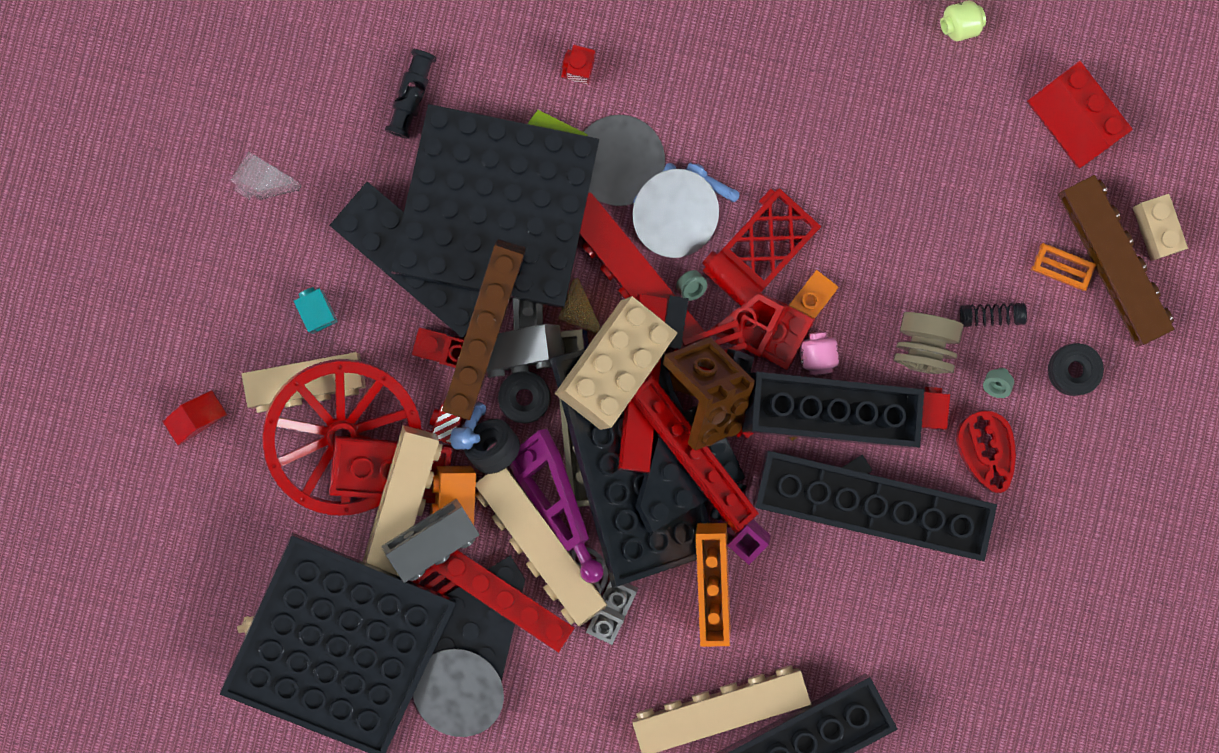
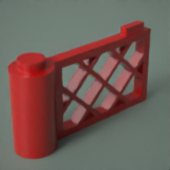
M780 188L776 192L770 189L759 201L763 206L718 254L712 251L702 262L705 266L703 272L740 306L747 303L758 293H761L822 227ZM777 198L787 205L788 216H772V204ZM767 210L768 217H761ZM792 210H793L798 216H792ZM793 220H804L812 229L806 235L793 236ZM758 221H768L769 237H753V224ZM773 221H788L789 236H773ZM747 231H749V237H742ZM794 240H801V241L794 247ZM769 241L770 257H754L753 242ZM774 241H789L790 253L787 256H774ZM737 242H749L750 257L739 258L730 249ZM770 261L771 273L765 280L755 273V262ZM775 261H782V262L775 268Z

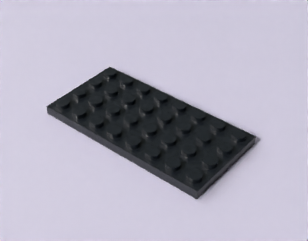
M587 348L550 358L557 388L560 387ZM663 353L661 356L659 385L667 394L674 391L669 370L663 365L665 357ZM561 399L612 587H618L697 560V523H710L705 502L655 532H648L636 508L644 472L618 469L624 411L612 428L600 430Z

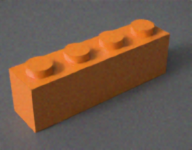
M697 523L696 554L700 647L730 646L731 623L727 523Z

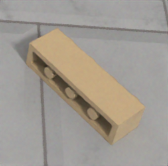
M354 352L241 373L247 407L251 409L256 408L257 413L267 412L270 403L280 388L298 372L328 360L351 359L361 361L360 354ZM344 373L345 397L360 394L359 389L366 388L363 375ZM335 374L319 377L305 384V386L319 402L331 400L330 394H335ZM297 391L288 400L285 408L303 405L302 400L304 398Z

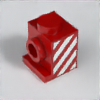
M573 45L572 50L568 49L565 53L561 78L589 85L596 58V50Z
M443 402L440 410L435 408L429 424L434 426L433 430L426 431L437 434L439 441L451 444V432L454 428L461 427L464 418L442 412Z

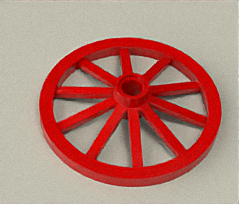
M328 360L298 372L274 396L263 424L262 443L264 456L269 471L277 485L298 504L327 515L359 514L378 507L381 499L359 498L350 500V497L341 496V501H329L310 495L333 457L334 433L338 429L343 428L349 431L348 437L374 439L359 433L406 418L408 427L422 430L421 421L416 406L406 389L385 370L359 360ZM344 373L359 374L374 379L373 384L349 416L345 418ZM335 374L336 418L330 415L305 384L319 377ZM383 385L396 396L403 406L401 410L355 424ZM298 391L327 426L279 416L288 400ZM276 427L324 435L317 440L277 457L275 449ZM328 445L303 489H300L286 475L282 466Z

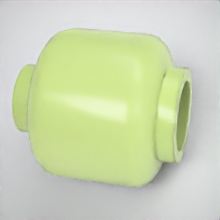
M971 0L950 5L945 9L944 16L941 18V29L945 35L948 34L956 42L980 35L986 24L985 12L980 5Z

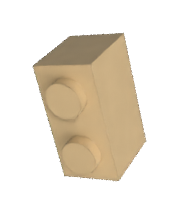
M1169 194L1132 207L1151 261L1188 249Z

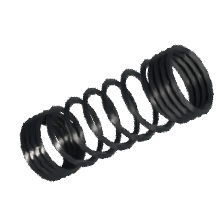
M1024 302L1015 303V305L1010 303L1008 307L1003 303L1000 308L997 304H994L992 308L989 304L985 308L979 304L977 309L973 304L961 305L960 323L964 324L963 327L972 326L973 307L975 326L977 327L978 310L981 306L983 326L985 327V314L987 306H989L991 326H993V313L995 306H997L999 325L1001 326L1002 307L1005 306L1007 312L1006 322L1009 326V310L1012 305L1014 308L1015 325H1025L1027 322V307Z

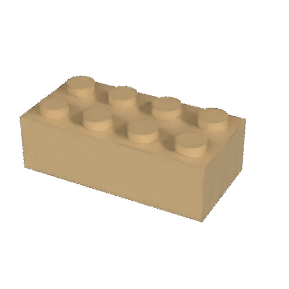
M633 296L621 300L557 389L555 395L600 430L612 428L673 341L677 332Z

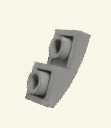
M609 581L602 596L608 606L592 618L586 633L612 645L638 588L629 583L612 587L611 581Z

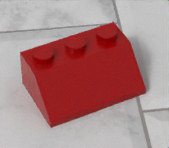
M1081 61L1077 62L1027 101L1078 169L1133 130Z

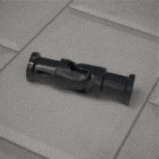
M412 49L411 54L413 58L408 71L404 72L398 91V98L394 101V113L389 126L385 127L386 132L404 139L410 138L408 132L413 117L418 114L419 103L422 101L429 82L427 79L432 63L436 62L437 59L434 55L419 49ZM409 83H412V84H414L416 87H410V86H408V84H409Z

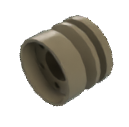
M904 312L900 332L912 338L911 342H897L896 347L908 351V354L896 353L893 361L904 365L910 370L927 374L954 373L955 365L943 362V359L955 360L958 354L945 349L946 344L960 343L964 324L944 317Z

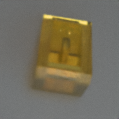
M579 278L573 279L567 294L565 308L561 309L558 319L597 335L601 327Z

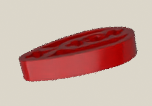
M980 411L970 414L960 423L956 433V444L961 458L972 476L984 488L992 493H1002L1010 487L1015 470L1016 450L1012 428L1003 416L995 412ZM979 416L981 420H987L988 425L984 427V432L992 436V439L988 441V446L996 450V453L992 454V460L990 461L988 457L982 456V451H985L986 448L984 443H978L977 438L981 436L980 429H975L973 425L978 422L977 417ZM994 472L1004 478V481L1000 482V488L990 484V479L994 478Z

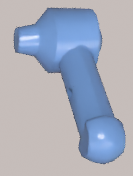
M692 163L688 164L685 170L692 171L703 177L711 185L714 192L731 202H736L739 199V192L708 176L703 166Z
M477 402L471 419H466L462 427H456L452 430L450 441L454 449H471L474 443L480 441L479 434L473 433V430L481 416L486 412V406L483 403Z

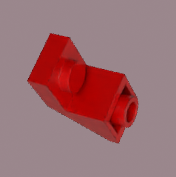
M419 327L412 355L456 368L464 339Z

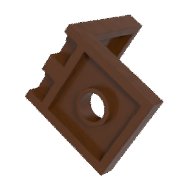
M711 337L666 354L663 365L699 400L688 444L696 451L705 446H711L726 437L738 434L742 429L743 419L749 406V399L755 380ZM700 367H706L710 370H703Z

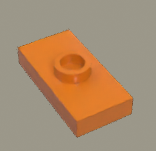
M816 270L789 305L816 318L839 287Z

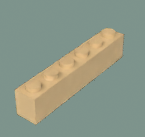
M403 425L363 562L399 576L385 555L382 545L414 526L416 517L423 514L426 502L425 499H422L424 490L431 487L434 472L430 470L433 460H439L442 450V444H439L437 434Z
M507 468L497 473L487 474L476 482V488L479 490L475 493L476 497L484 507L490 505L495 515L492 516V519L502 531L506 528L512 535L509 542L517 553L524 552L530 561L526 565L536 578L541 575L547 585L543 588L553 601L558 598L562 603L564 609L561 610V613L570 625L575 622L578 626H582L608 606L595 586L581 578L578 563L569 551L567 552Z
M792 665L781 667L775 670L776 675L765 678L764 674H759L748 678V683L737 686L736 682L721 686V692L709 695V691L693 695L692 701L683 704L681 700H675L664 704L665 709L654 712L653 708L636 713L637 718L632 719L641 753H657L811 705L801 671L798 668L793 669Z

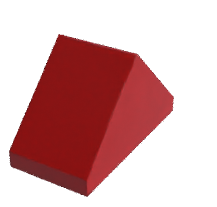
M213 390L181 404L163 420V423L179 446L228 414Z

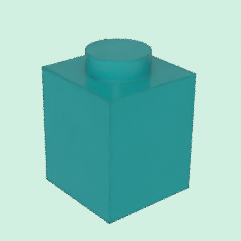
M314 287L308 288L298 294L300 298L294 300L295 306L309 333H317L338 322L324 291L320 288L317 290Z

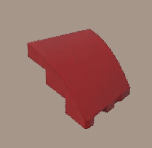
M758 293L725 319L711 327L710 330L737 320L747 345L745 350L789 370L816 318L779 300ZM732 328L716 334V336L723 338L735 332ZM737 339L728 342L730 344H739Z

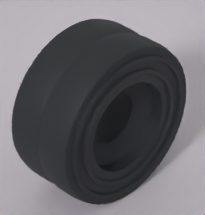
M1074 343L1059 348L1052 355L1048 364V376L1052 385L1065 395L1079 396L1090 393L1100 384L1103 378V361L1097 351L1086 344ZM1073 361L1079 362L1083 366V373L1079 378L1072 377L1068 372V367Z
M529 371L513 373L508 376L501 384L498 392V402L502 412L512 421L522 424L532 423L543 417L551 401L550 390L546 382L539 375ZM522 389H528L533 394V400L527 406L518 404L516 400L517 393Z
M489 419L478 424L473 430V433L479 434L480 441L474 443L471 449H464L466 457L477 470L485 474H493L504 470L515 460L520 449V442L517 435L506 422L500 419ZM496 443L491 449L487 450L492 444Z

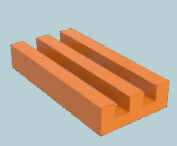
M1041 243L1031 271L1081 291H1086L1096 264ZM1048 252L1088 268L1087 272H1082L1047 258L1044 255ZM1044 263L1082 278L1083 282L1081 283L1040 265Z

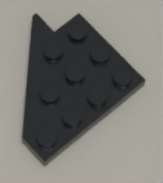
M675 391L668 392L667 395L690 425L693 426L698 404L684 411ZM655 432L652 443L650 472L644 473L636 503V508L648 532H655L709 500L657 432ZM727 438L707 446L735 483L746 478Z
M511 555L487 569L523 593L526 579ZM458 587L445 595L455 599L456 604L433 653L448 649H462L473 652L493 666L502 682L515 623Z

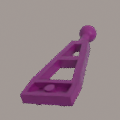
M548 429L538 430L520 445L518 455L510 464V467L522 489L567 552L575 551L581 563V578L587 583H596L603 576V567L598 561L592 560L584 544L589 540L561 455ZM546 464L549 465L561 499L553 506L531 477ZM564 511L566 513L572 533L569 531V529L559 516Z

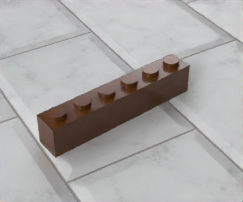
M1093 175L1058 193V196L1092 262L1096 264L1095 268L1135 346H1142L1175 330L1172 325L1174 319L1169 309L1164 308L1160 302L1159 297L1161 294L1157 285L1154 282H1150L1145 273L1147 266L1140 256L1137 257L1132 247L1134 246V241L1127 230H1123L1119 222L1121 220L1119 211L1114 205H1110L1106 197L1107 189L1101 179L1097 180L1096 176Z
M498 239L494 245L442 412L467 420L471 419L526 251L525 247Z

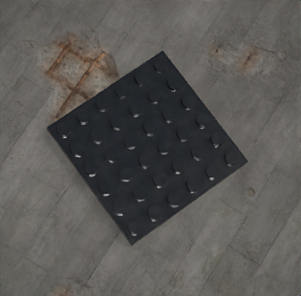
M428 104L391 273L480 292L494 245L498 239L526 248L511 298L564 309L599 139Z
M292 532L221 687L220 695L367 753H386L454 609L456 600L409 580L404 583L397 575Z

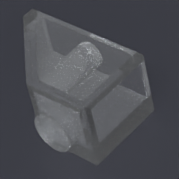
M249 151L230 180L237 186L235 191L249 200L252 195L262 200L299 191L302 187L298 181Z

